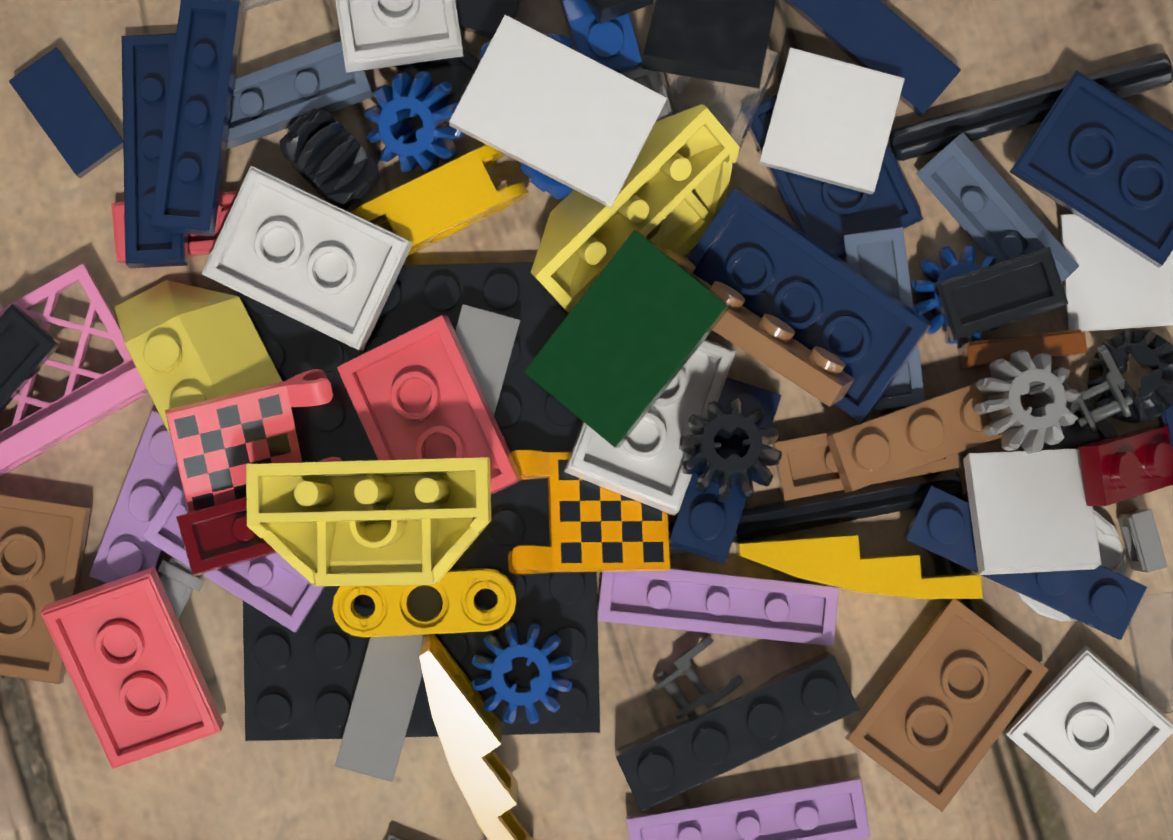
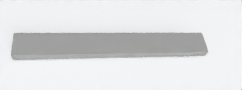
M463 304L455 332L494 416L520 320ZM422 585L410 592L408 604L414 615L419 618L429 619L440 613L443 601L440 593L435 588ZM427 634L370 637L335 767L393 782L423 674L419 654L422 638Z

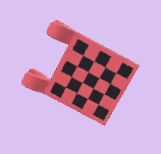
M313 369L305 371L283 382L165 410L188 513L246 497V464L303 463L291 407L318 406L329 403L332 400L331 383L326 378L323 370ZM330 457L318 462H338L342 460L338 457Z

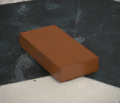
M1081 329L968 342L960 345L961 348L957 349L960 369L990 366L993 361L1001 358L1009 362L1011 354L1020 350L1028 351L1031 359L1041 353L1051 355V358L1087 353L1085 332H1081Z

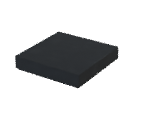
M656 0L644 49L642 69L760 89L777 0Z

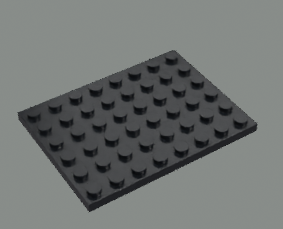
M534 262L403 265L364 350H357L237 291V296L242 300L282 381L305 371L320 369L323 370L326 378L331 383L333 397L329 403L310 407H291L302 462H318L330 457H338L342 461L378 460L337 367L441 315L448 316L454 330H456L463 304L520 320L494 418L510 453L515 450L572 452L583 421L524 373L569 314L530 273ZM548 478L521 480L491 494L490 523L452 566V569L489 568L496 569L506 575L513 584L516 595L515 611L507 623H515L518 628L519 641H526L528 628L531 623L539 624L540 633L535 644L540 647L543 646L549 637L554 634L558 635L561 643L548 656L551 660L562 655H569L572 659V665L566 669L552 671V675L567 678L572 682V687L569 692H562L549 687L548 691L557 698L560 708L553 713L539 699L535 702L539 711V721L534 724H530L526 717L525 705H518L517 715L512 724L504 722V713L509 704L502 699L493 712L503 723L502 735L600 733L596 572H550L537 574H511L509 572L507 555L513 548L517 546L550 547ZM325 586L297 632H293L243 601L245 741L343 738L370 637L352 636L342 630L335 621L332 606L334 596L340 586ZM486 588L479 590L474 596L476 605L484 610L493 608L498 600L495 592ZM362 594L355 598L354 606L358 613L365 616L374 613L375 603L371 597ZM506 624L499 629L487 632L435 634L471 683L478 677L491 675L490 670L477 668L472 664L474 655L482 654L494 659L497 657L486 646L484 638L491 633L505 647L509 645L505 634ZM526 657L514 658L513 669L505 673L508 682L511 684L518 680L516 687L520 689L531 687V677L539 673V669L533 661L529 666L526 665L528 660ZM423 674L405 737H439L431 715ZM490 687L478 692L486 701L495 692V689Z

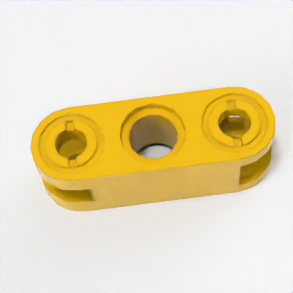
M484 145L357 207L351 213L376 225L389 221L395 234L413 242L407 255L408 257L516 204L527 197L529 191L523 182L495 189L486 169L495 165L494 162L506 154L488 145Z
M450 569L438 584L340 586L334 596L332 610L335 621L341 629L352 636L358 637L487 632L499 629L510 620L515 611L516 595L513 584L508 577L496 569ZM422 585L431 586L440 593L443 605L440 613L435 617L429 619L419 618L410 610L408 604L409 594L416 587ZM485 588L494 591L498 598L496 605L488 610L479 608L474 600L475 594ZM358 595H368L373 599L375 603L373 614L365 616L357 612L354 602Z

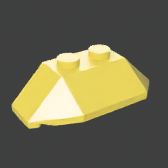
M702 104L656 121L612 208L573 190L550 212L530 273L570 313L634 230L642 233L661 250H671L684 257L698 244L725 203L730 187L732 164L737 161L740 147L710 110Z
M165 280L114 307L124 344L169 434L170 431L165 414L167 409L283 382L242 300L238 296Z
M490 458L246 464L247 527L260 538H263L284 560L314 586L438 584L491 521Z

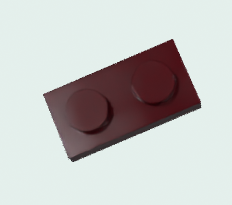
M1168 426L1146 427L1079 447L1087 506H1108L1173 485V449L1170 445Z
M246 497L176 516L193 577L277 553L263 538H260L247 527Z

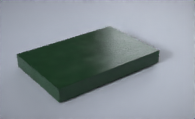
M634 230L524 373L614 448H619L731 305L642 233Z

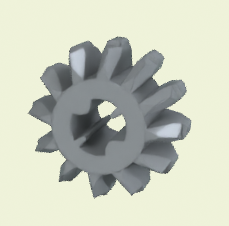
M1026 350L1012 353L1009 362L1003 358L993 361L989 366L992 378L980 379L977 385H975L982 394L988 397L987 401L976 404L973 409L974 412L980 415L989 413L991 420L985 425L983 434L990 437L1002 433V449L1011 451L1018 449L1022 445L1024 451L1028 454L1042 451L1044 442L1049 445L1060 443L1064 439L1061 426L1072 425L1078 419L1066 407V403L1077 400L1081 393L1073 389L1065 391L1062 385L1067 380L1071 370L1062 367L1051 371V355L1041 353L1031 359ZM1029 395L1032 407L1023 409L1020 398Z

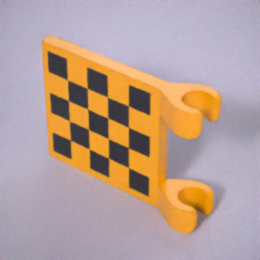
M515 450L511 452L523 480L548 478L550 547L517 546L512 551H509L507 564L511 574L670 570L668 513L564 472L571 452Z

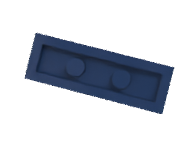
M727 377L718 404L721 406L724 414H729L733 399L739 398L743 403L741 415L747 418L753 410L762 408L765 415L761 425L758 427L760 429L772 426L782 395ZM733 442L729 447L721 445L719 456L727 459L732 454L739 456L740 444ZM703 472L692 474L669 545L725 564L747 500L740 496L736 486L731 487L727 502L718 501L717 494L720 485L712 483L704 493H699L695 486Z

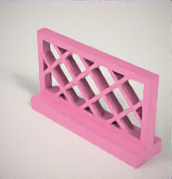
M86 264L75 267L11 303L17 305L31 318L42 320L40 326L48 333L51 323L78 330L82 333L73 365L51 359L44 363V365L70 372L65 394L62 398L50 403L30 397L37 372L22 388L21 394H17L13 398V400L19 402L12 426L0 432V477L149 394L124 344L118 320ZM80 282L91 301L84 325L53 317L59 294ZM47 300L43 314L30 311V309ZM11 304L0 309V317L11 306ZM97 314L108 332L93 328ZM91 334L113 340L124 363L104 374L83 369L82 366ZM80 375L94 378V380L76 389ZM28 404L42 407V409L25 418Z

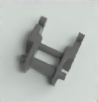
M1105 345L1098 347L1097 352L1100 359L1105 363L1108 373L1106 381L1081 392L1077 400L1066 403L1069 410L1073 413L1080 411L1082 418L1077 420L1080 427L1087 425L1092 434L1097 432L1095 423L1121 411L1126 418L1131 416L1128 405L1133 404L1130 395L1123 397L1121 390L1125 389L1124 379ZM1067 381L1062 383L1065 391L1071 389ZM1109 389L1115 400L1089 411L1084 401Z
M707 635L697 645L690 647L674 659L673 663L677 668L671 673L667 674L665 670H662L657 674L660 681L653 688L655 690L665 688L680 708V711L675 716L677 720L682 719L686 715L689 718L697 716L694 709L702 703L708 709L744 681L740 675H737L727 685H723L713 692L707 689L692 668L690 660L714 641L710 635ZM682 673L687 675L700 693L691 702L674 681Z

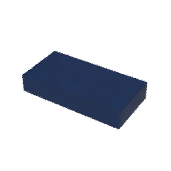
M57 47L9 80V83L75 175L80 179L123 148V137Z

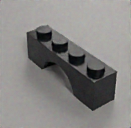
M826 651L774 675L755 689L723 705L687 720L664 726L615 749V756L640 811H644L859 711V708L835 656Z

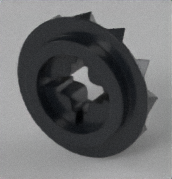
M1125 329L1121 334L1111 339H1103L1102 345H1105L1121 374L1127 372V362L1130 361L1129 354H1132L1141 368L1155 370L1151 371L1150 375H1145L1141 378V387L1138 388L1140 397L1136 398V393L1127 381H1124L1125 389L1121 390L1123 397L1130 395L1133 404L1128 405L1131 416L1126 418L1120 411L1110 417L1123 422L1140 423L1157 418L1173 405L1172 344L1151 330L1133 331ZM1096 352L1093 358L1089 359L1088 388L1106 381V375L1108 374L1105 363L1100 359L1098 352ZM1109 389L1093 396L1098 407L1115 400Z

